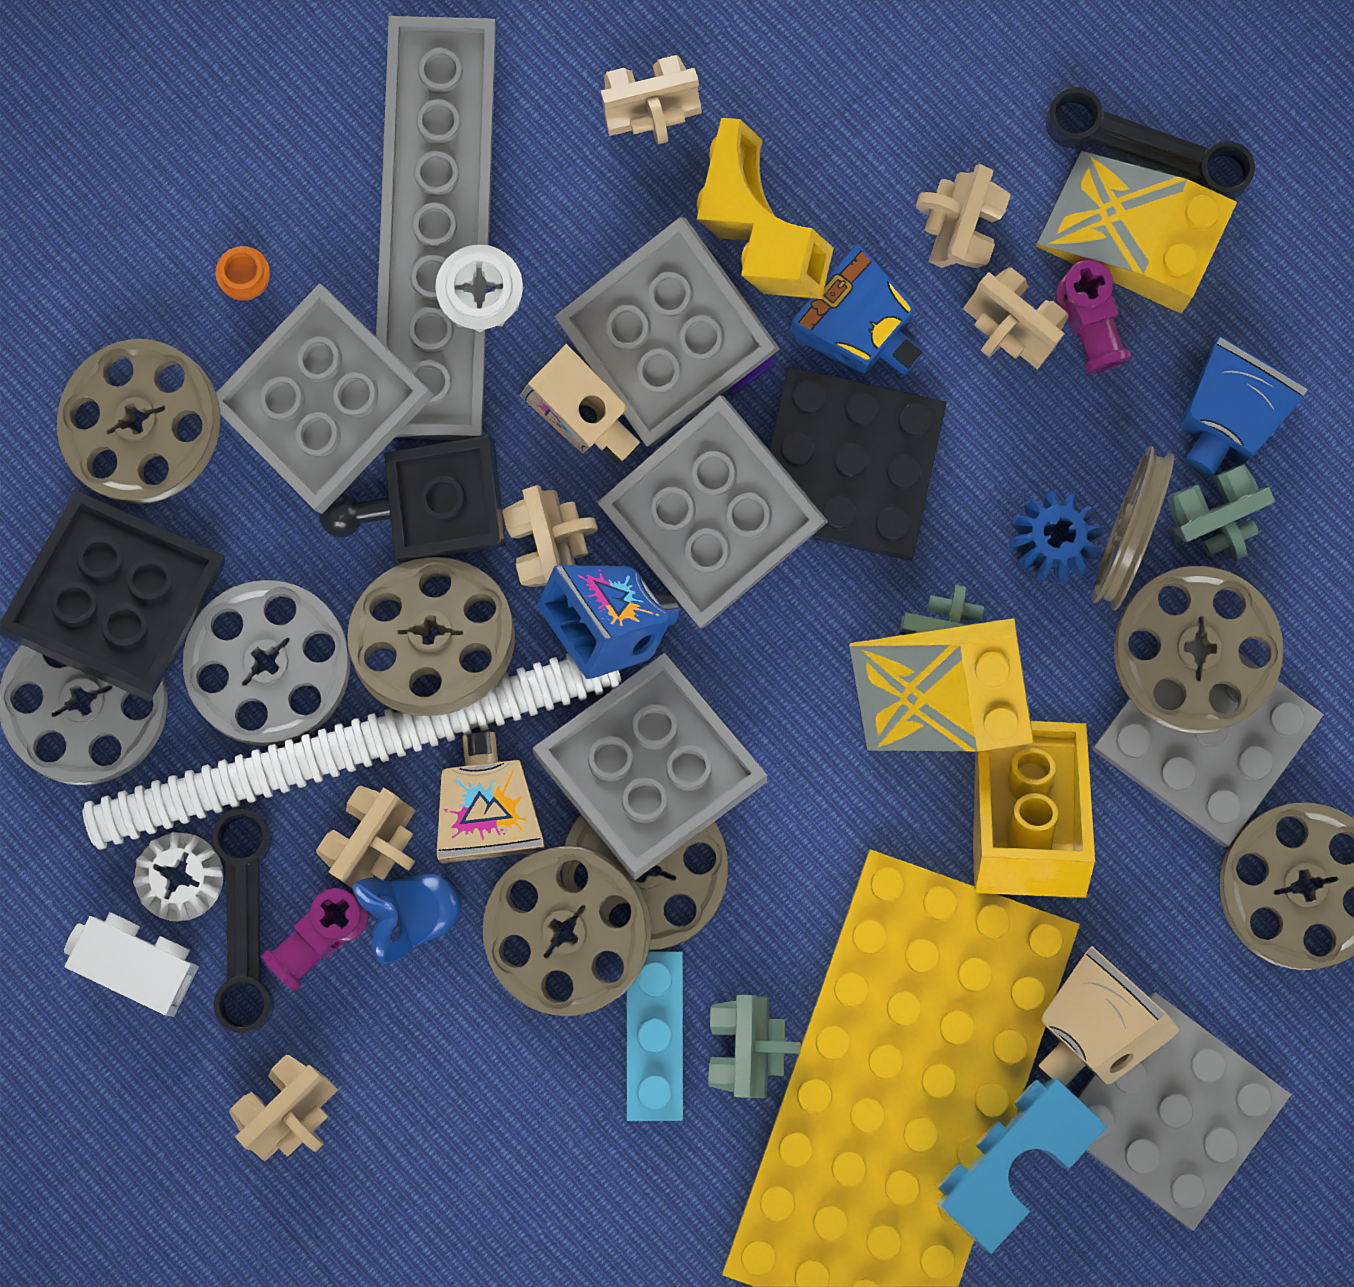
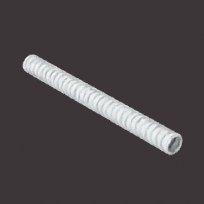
M567 653L566 660L558 662V659L554 657L549 659L550 665L543 667L538 662L533 664L534 670L525 672L523 667L516 670L517 675L511 677L505 672L501 680L486 696L456 712L438 716H417L400 711L394 713L389 708L384 710L385 716L377 718L376 714L373 713L368 715V721L362 723L358 718L351 720L352 726L346 728L340 723L335 725V731L327 733L326 729L318 730V736L311 738L309 734L301 736L302 741L294 743L292 739L286 740L285 747L278 748L273 744L268 746V752L261 754L260 750L256 749L252 751V757L246 759L242 754L235 756V762L230 764L225 759L218 761V767L214 769L209 765L202 766L201 773L195 774L193 770L185 771V778L178 779L176 775L168 777V783L161 784L159 780L151 783V788L146 790L140 785L135 787L134 793L130 795L124 790L118 792L117 799L112 800L110 796H104L101 798V803L97 805L93 801L85 802L83 809L84 823L92 844L97 849L102 850L107 847V842L113 841L114 844L118 845L123 843L124 837L128 835L133 840L140 838V832L144 830L148 834H153L157 832V826L163 825L166 829L173 828V821L180 820L181 823L186 824L190 822V816L197 815L198 818L202 819L207 817V811L212 809L218 814L223 812V806L228 804L234 809L240 807V801L247 799L249 803L257 801V795L264 794L266 798L273 797V790L280 789L282 793L290 791V785L297 783L298 787L302 788L306 786V780L312 778L318 783L323 781V775L328 773L334 778L339 776V770L347 768L349 772L356 771L357 764L363 763L365 767H370L373 765V759L380 758L382 762L389 761L390 754L397 753L399 757L406 755L405 750L412 747L415 752L422 750V744L428 742L434 747L439 745L438 739L444 737L450 742L455 740V734L463 732L464 735L472 734L471 729L480 727L481 731H486L490 723L496 722L497 726H502L505 724L504 719L513 717L514 721L521 720L520 714L528 711L530 716L538 714L537 709L544 706L547 711L554 709V703L562 701L564 706L571 704L570 698L578 696L579 700L582 701L587 699L586 693L595 691L597 696L602 695L603 688L611 686L613 690L619 686V683H621L620 674L617 670L596 678L586 679L570 654Z

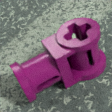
M1093 260L1080 261L1073 265L1066 276L1059 282L1055 291L1056 304L1068 313L1067 319L1073 336H1080L1088 360L1084 365L1086 374H1096L1129 362L1133 358L1130 350L1123 348L1114 321L1119 314L1112 296V275L1103 264ZM1078 282L1082 288L1091 287L1093 294L1090 298H1088L1086 292L1077 293L1074 287Z
M337 888L325 890L317 895L312 902L310 911L293 926L296 930L274 951L267 949L261 957L282 982L291 990L296 991L301 986L300 979L323 957L329 958L343 943L352 941L363 933L369 919L368 911L361 907L355 894ZM334 904L343 907L350 906L345 912V916L349 920L345 927L329 924L334 919V915L330 910Z

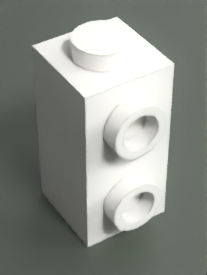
M109 912L105 921L89 916L85 925L78 923L75 926L64 948V953L69 955L64 966L65 968L163 1015L175 1016L199 966L186 960L190 952L189 949L159 936L155 945L136 937L140 926Z

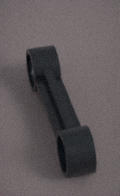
M1071 87L1058 93L1053 99L1046 116V129L1049 136L1062 147L1080 148L1092 141L1194 177L1197 184L1232 200L1243 194L1255 173L1254 158L1243 145L1234 141H1222L1210 148H1206L1103 111L1098 97L1085 88ZM1066 103L1080 104L1090 112L1093 118V127L1083 133L1068 132L1059 125L1056 112L1059 107ZM1217 156H1226L1234 159L1242 168V182L1234 187L1218 185L1209 176L1207 162Z
M234 809L218 819L212 833V841L216 852L221 858L226 860L227 981L221 985L215 995L214 1012L217 1020L226 1029L248 1034L262 1029L271 1019L274 1010L273 996L268 987L260 982L259 862L267 856L271 848L272 833L267 822L255 812L247 809ZM246 817L258 825L261 831L262 842L259 849L253 855L241 859V857L229 854L224 849L222 840L224 839L227 827L232 822ZM245 983V985L253 986L261 992L264 1004L260 1016L251 1024L242 1026L235 1024L229 1019L225 1011L224 1001L232 988Z

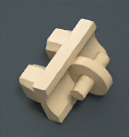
M674 55L658 59L652 65L654 78L635 82L632 70H627L626 68L606 72L604 75L605 90H601V97L609 136L632 131L634 135L652 130L657 145L667 143V126L683 123L686 117L702 114L698 92L699 81L695 68L686 70L680 57Z
M979 164L975 166L974 172L958 173L954 182L941 179L936 193L924 192L919 195L916 207L919 211L928 215L924 230L930 234L937 235L928 261L929 263L941 268L955 263L979 268L989 263L995 246L994 239L974 231L978 217L992 223L1000 220L1006 211L1011 196L1009 192L990 181L994 170Z
M1012 267L1005 269L997 276H993L988 272L979 282L976 291L963 308V310L977 320L974 326L989 337L981 351L990 358L1001 347L1015 359L1020 355L1038 370L1065 334L1061 330L1068 318V313L1054 301L1045 300L1037 310L1025 302L1021 297L1029 286L1026 279Z
M536 485L522 490L524 499L502 511L506 529L512 538L519 539L528 535H534L538 551L516 558L515 564L520 583L529 587L546 586L554 566L576 565L574 558L588 555L584 537L598 530L595 518L579 519L575 502H567L560 505L557 491H543L541 486Z
M358 786L347 802L346 811L361 821L350 839L332 830L326 834L316 849L317 855L331 867L328 873L351 888L355 882L366 878H373L374 875L384 881L395 863L409 871L415 862L402 853V851L413 836V833L405 829L416 810L384 787L379 793L372 789Z
M285 1055L271 1068L268 1075L281 1092L267 1106L258 1096L251 1092L244 1095L229 1110L231 1117L240 1130L235 1138L245 1149L253 1151L264 1161L278 1149L286 1156H289L302 1142L312 1151L317 1152L324 1143L314 1131L329 1117L321 1106L338 1091L327 1077L311 1065L306 1067L290 1055Z

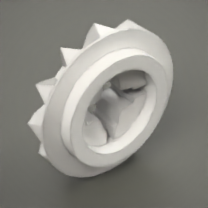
M471 245L457 250L442 264L436 279L437 300L442 312L458 327L474 329L481 333L488 328L502 327L505 321L514 312L518 311L523 292L521 273L513 259L502 250L488 245ZM477 268H482V276L485 277L486 284L496 287L495 292L486 293L485 302H482V308H478L472 293L464 292L465 287L474 285L475 277H477Z
M172 832L152 840L144 852L136 859L133 884L141 904L151 913L169 921H187L201 916L216 902L223 885V867L218 854L208 842L196 835ZM186 854H189L186 859L188 864L185 872L192 876L193 880L199 882L200 885L198 888L189 885V887L179 885L176 891L171 893L168 900L170 880L164 877L163 873L157 871L159 866L163 868L167 866L176 868L180 861H184Z

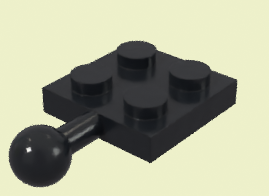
M490 436L385 452L389 497L357 502L351 496L341 494L323 514L319 513V521L322 528L328 534L340 538L348 537L355 533L362 523L391 519L395 559L401 563L421 558L441 557L506 547L495 440Z

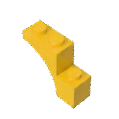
M721 118L717 137L713 139L710 146V166L705 186L701 189L697 199V220L719 239L749 241L742 252L741 263L743 270L741 276L763 294L822 299L834 247L812 228L787 223L774 215L767 203L760 179V152L763 140L741 119Z

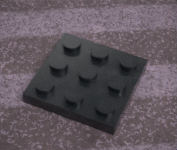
M788 367L769 451L828 521L809 539L912 561L947 401Z
M75 491L1 619L0 635L147 701H151L225 565V557L211 549Z

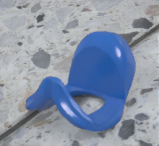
M420 874L394 881L366 878L355 882L352 886L361 907L379 917V921L372 934V949L376 959L381 964L395 963L401 960L412 948L446 934L455 925L461 913L462 903L459 893L446 878L440 875ZM377 896L385 897L387 900H389V902L386 901V900H383V899H381V898H379V897H377ZM398 919L400 929L398 938L394 942H388Z

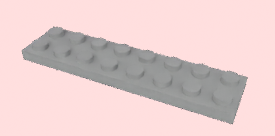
M389 16L376 338L434 394V397L394 439L466 440L483 437L486 329L480 333L474 329L458 327L443 313L436 296V279L444 261L457 250L471 245L489 246L496 19ZM477 268V277H475L474 285L464 289V292L473 294L478 308H482V302H485V295L488 292V285L486 284L485 277L482 276V268Z

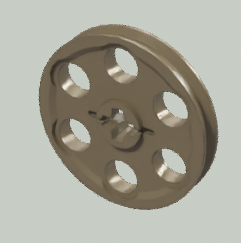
M131 339L116 342L91 355L77 368L69 379L58 407V442L63 457L71 471L92 490L110 499L129 504L158 502L188 487L209 463L216 448L220 432L219 401L207 374L195 361L176 348L149 339ZM120 359H130L134 369L132 378L123 386H112L109 381L111 366ZM171 365H181L185 373L182 386L172 393H164L159 383L163 370ZM88 401H95L100 409L98 422L89 429H80L75 419L78 408ZM137 410L145 415H149V418L142 422L144 431L141 433L128 428V425L135 421L134 412ZM188 414H198L202 420L200 435L191 442H182L177 435L179 421ZM105 450H113L118 460L114 473L107 478L98 479L93 472L95 457ZM154 457H164L169 466L167 477L160 484L148 485L143 474L145 465Z
M1149 446L1144 453L1128 487L1108 539L1096 576L1091 598L1092 603L1096 604L1101 599L1109 601L1111 609L1116 611L1123 602L1139 568L1160 513L1173 469L1174 454L1169 453L1164 458L1159 457L1155 454L1154 447Z
M430 557L415 559L395 566L374 580L362 593L352 611L347 640L350 657L357 675L364 687L377 700L394 710L406 714L438 716L459 711L476 703L497 685L511 662L515 645V629L505 595L494 580L485 572L460 560ZM432 577H445L451 581L450 589L441 597H427L421 592L424 583ZM393 600L402 605L399 615L393 620L382 622L372 617L374 608L380 602ZM486 601L496 607L495 614L486 622L474 623L466 617L467 610L474 603ZM429 628H438L440 635L435 636L434 644H424L422 637L428 635ZM389 649L395 652L397 655L396 661L389 669L374 671L368 668L367 660L375 651ZM481 650L492 656L489 666L481 672L471 673L461 667L464 657L470 652ZM423 675H435L442 681L440 689L429 697H420L411 691L413 683Z
M1189 566L1161 574L1147 583L1131 599L1120 617L1115 632L1114 661L1122 687L1132 702L1145 715L1173 730L1187 733H1210L1229 728L1254 713L1267 700L1280 676L1283 663V639L1274 611L1254 586L1226 570L1207 566ZM1176 586L1183 590L1188 600L1187 609L1183 614L1169 615L1162 610L1158 602V595L1162 588ZM1230 590L1240 597L1242 612L1238 618L1225 619L1216 613L1213 607V599L1217 592ZM1198 618L1201 620L1200 630L1198 626ZM1143 630L1155 637L1158 643V651L1154 658L1151 660H1140L1131 654L1128 641L1132 633ZM1199 632V636L1202 637L1203 646L1211 647L1212 654L1202 659L1197 671V681V663H1195L1194 654L1185 652L1184 645H1189L1193 642L1196 633ZM1244 640H1259L1266 647L1268 659L1262 668L1253 669L1242 663L1238 651L1240 644ZM1171 680L1181 687L1183 701L1179 708L1166 710L1156 703L1153 690L1159 681ZM1226 684L1235 690L1238 696V706L1233 713L1221 714L1212 708L1209 702V692L1214 685Z
M1286 804L1269 810L1251 820L1232 841L1225 853L1221 866L1219 880L1220 899L1225 917L1233 932L1254 954L1269 963L1295 970L1326 968L1337 965L1354 956V917L1350 916L1343 906V897L1346 891L1354 887V861L1348 865L1340 864L1332 858L1329 851L1330 841L1336 834H1347L1354 839V819L1351 816L1322 804ZM1284 817L1297 819L1305 829L1303 843L1297 848L1284 846L1276 836L1277 824ZM1252 854L1264 862L1266 874L1263 881L1256 886L1247 885L1238 877L1236 871L1237 863L1243 855ZM1298 871H1303L1305 878L1310 880L1315 879L1319 881L1334 878L1333 883L1317 886L1318 889L1311 891L1309 895L1310 902H1306L1305 897L1301 893L1274 894L1275 890L1290 887L1292 883L1299 880ZM1259 908L1270 909L1279 919V931L1270 940L1258 938L1251 930V916ZM1312 925L1324 926L1330 931L1333 944L1331 950L1324 956L1312 955L1304 945L1303 937L1305 931Z
M580 815L568 834L565 846L592 849L608 856L624 868L620 861L614 858L615 855L596 834L586 819ZM715 821L655 865L661 869V872L675 876L676 880L673 881L661 875L658 877L648 876L645 883L635 880L646 900L651 920L649 951H659L685 942L706 926L717 911L726 889L728 857L725 842ZM704 843L714 850L716 863L705 874H694L685 867L683 861L685 851L693 844ZM568 860L562 866L563 884L572 891H581L574 880L575 872L582 864L579 861ZM612 895L605 901L603 913L607 922H609L610 914L615 907L621 904H629L622 896ZM675 895L688 896L696 905V916L686 926L678 927L672 925L664 916L666 902ZM583 906L580 913L577 915L578 917H580L581 914L585 911V906Z
M560 846L523 858L507 870L499 879L485 908L483 942L494 974L513 997L528 1007L542 1013L557 1016H576L593 1012L619 998L635 982L645 965L649 953L651 920L646 900L639 886L620 864L592 849ZM568 860L579 861L587 869L588 882L581 891L569 890L561 881L560 871ZM518 880H527L537 890L538 901L531 911H522L512 903L510 897L511 889ZM612 895L622 896L630 904L631 918L625 926H613L604 917L603 906L608 897ZM583 906H585L586 909L575 921L577 924L573 930L578 940L570 939L556 946L549 956L548 952L557 943V937L561 931L555 924L556 921L564 922L577 916ZM511 935L523 937L530 945V958L523 966L511 964L504 956V942ZM602 951H613L621 957L624 964V972L618 981H606L597 973L596 959ZM560 970L570 976L573 982V993L567 1001H557L548 994L546 979L551 971Z

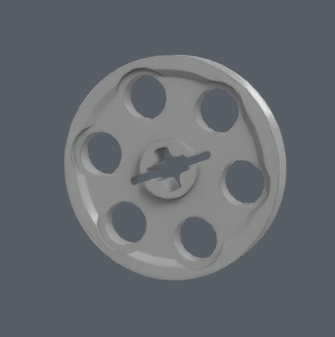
M275 580L252 581L223 592L213 599L198 615L185 642L183 675L193 704L201 715L219 732L229 738L249 745L269 746L275 744L278 746L285 744L286 740L292 739L297 741L301 739L302 735H310L332 716L339 706L348 685L350 653L347 639L337 618L317 596L306 589L287 582ZM277 597H288L296 604L294 618L284 625L270 623L266 617L268 604ZM225 612H236L243 620V628L239 636L227 641L217 638L213 631L216 618ZM315 634H327L335 641L333 655L324 662L310 661L305 655L306 642ZM287 641H289V643L283 648L282 646H283ZM261 651L267 656L272 655L275 651L280 653L275 659L279 669L273 675L268 671H263L259 675L254 674L259 667L254 658ZM210 664L223 665L229 672L227 685L217 693L205 692L199 685L201 671ZM251 678L252 680L246 686H244L245 683ZM303 686H312L319 690L321 695L320 706L309 715H299L291 708V696L295 690ZM250 701L263 703L268 711V718L265 724L260 729L254 731L241 728L237 720L240 708Z
M21 645L8 663L1 680L0 722L5 737L15 753L37 772L66 784H100L128 773L139 765L152 751L159 740L166 721L168 709L167 687L163 677L153 696L151 713L142 720H132L126 717L123 709L124 701L131 693L68 665L62 668L51 667L47 663L46 655ZM25 684L38 685L43 692L41 706L32 713L25 714L17 711L14 705L16 691ZM112 687L111 690H109V691L103 693L105 690H107V689H109V688ZM79 689H83L89 695L98 693L97 698L90 703L92 712L88 715H84L78 709L68 710L70 705L77 701L75 692ZM50 732L61 734L66 741L64 755L55 762L42 761L37 754L39 739ZM104 736H114L121 744L120 757L112 765L101 766L96 764L91 754L95 741Z

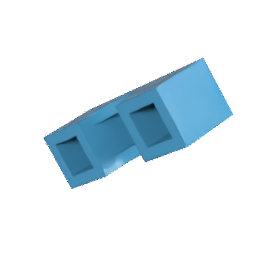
M1049 1079L1044 1085L1035 1080L1014 1103L1020 1112L1006 1127L999 1121L996 1122L976 1144V1147L982 1153L967 1169L959 1163L937 1187L943 1195L935 1204L984 1251L990 1254L997 1249L1030 1212L1014 1196L1009 1186V1169L1015 1158L1027 1150L1038 1149L1051 1157L1061 1168L1069 1169L1108 1127L1058 1079Z

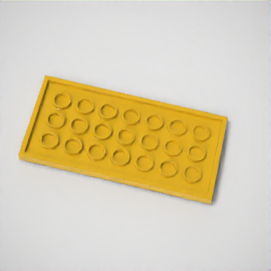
M870 849L722 1275L753 1287H959L974 1240L935 1204L943 1195L937 1187L959 1163L967 1169L982 1153L976 1147V1144L996 1122L999 1121L1006 1127L1016 1116L1018 1108L1014 1103L1025 1090L1046 1027L1041 1022L1042 1015L1058 992L1080 924L997 894L975 893L974 886Z

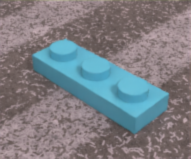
M649 952L640 974L627 990V1121H683L682 952Z

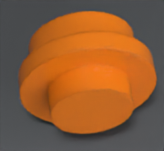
M239 246L226 251L221 256L216 266V280L221 290L227 296L236 300H250L259 296L267 288L270 280V267L266 258L258 250L247 246Z

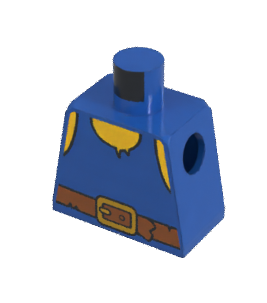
M858 244L827 278L822 299L810 298L791 321L789 335L863 377L880 358L884 359L903 376H906L925 353V350L902 333L912 321L915 312L913 304Z

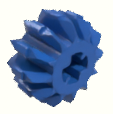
M1047 491L1045 493L1043 506L1038 501L1030 498L1024 504L1025 513L1028 517L1015 516L1011 523V526L1016 531L1022 533V535L1013 537L1010 540V549L1016 551L1027 550V553L1019 560L1018 566L1023 570L1028 568L1033 562L1038 564L1039 568L1035 574V579L1039 582H1043L1046 579L1050 569L1054 570L1055 579L1060 585L1066 584L1069 580V568L1075 574L1082 577L1089 571L1085 558L1096 560L1101 554V548L1091 542V540L1102 536L1103 527L1099 525H1086L1085 522L1093 516L1095 509L1092 506H1087L1080 513L1075 511L1073 508L1077 502L1076 494L1069 493L1062 506L1059 505L1054 491ZM1054 527L1065 532L1061 537L1062 540L1068 539L1069 541H1064L1059 548H1054L1048 544L1051 538L1050 535L1044 536V534H1049Z

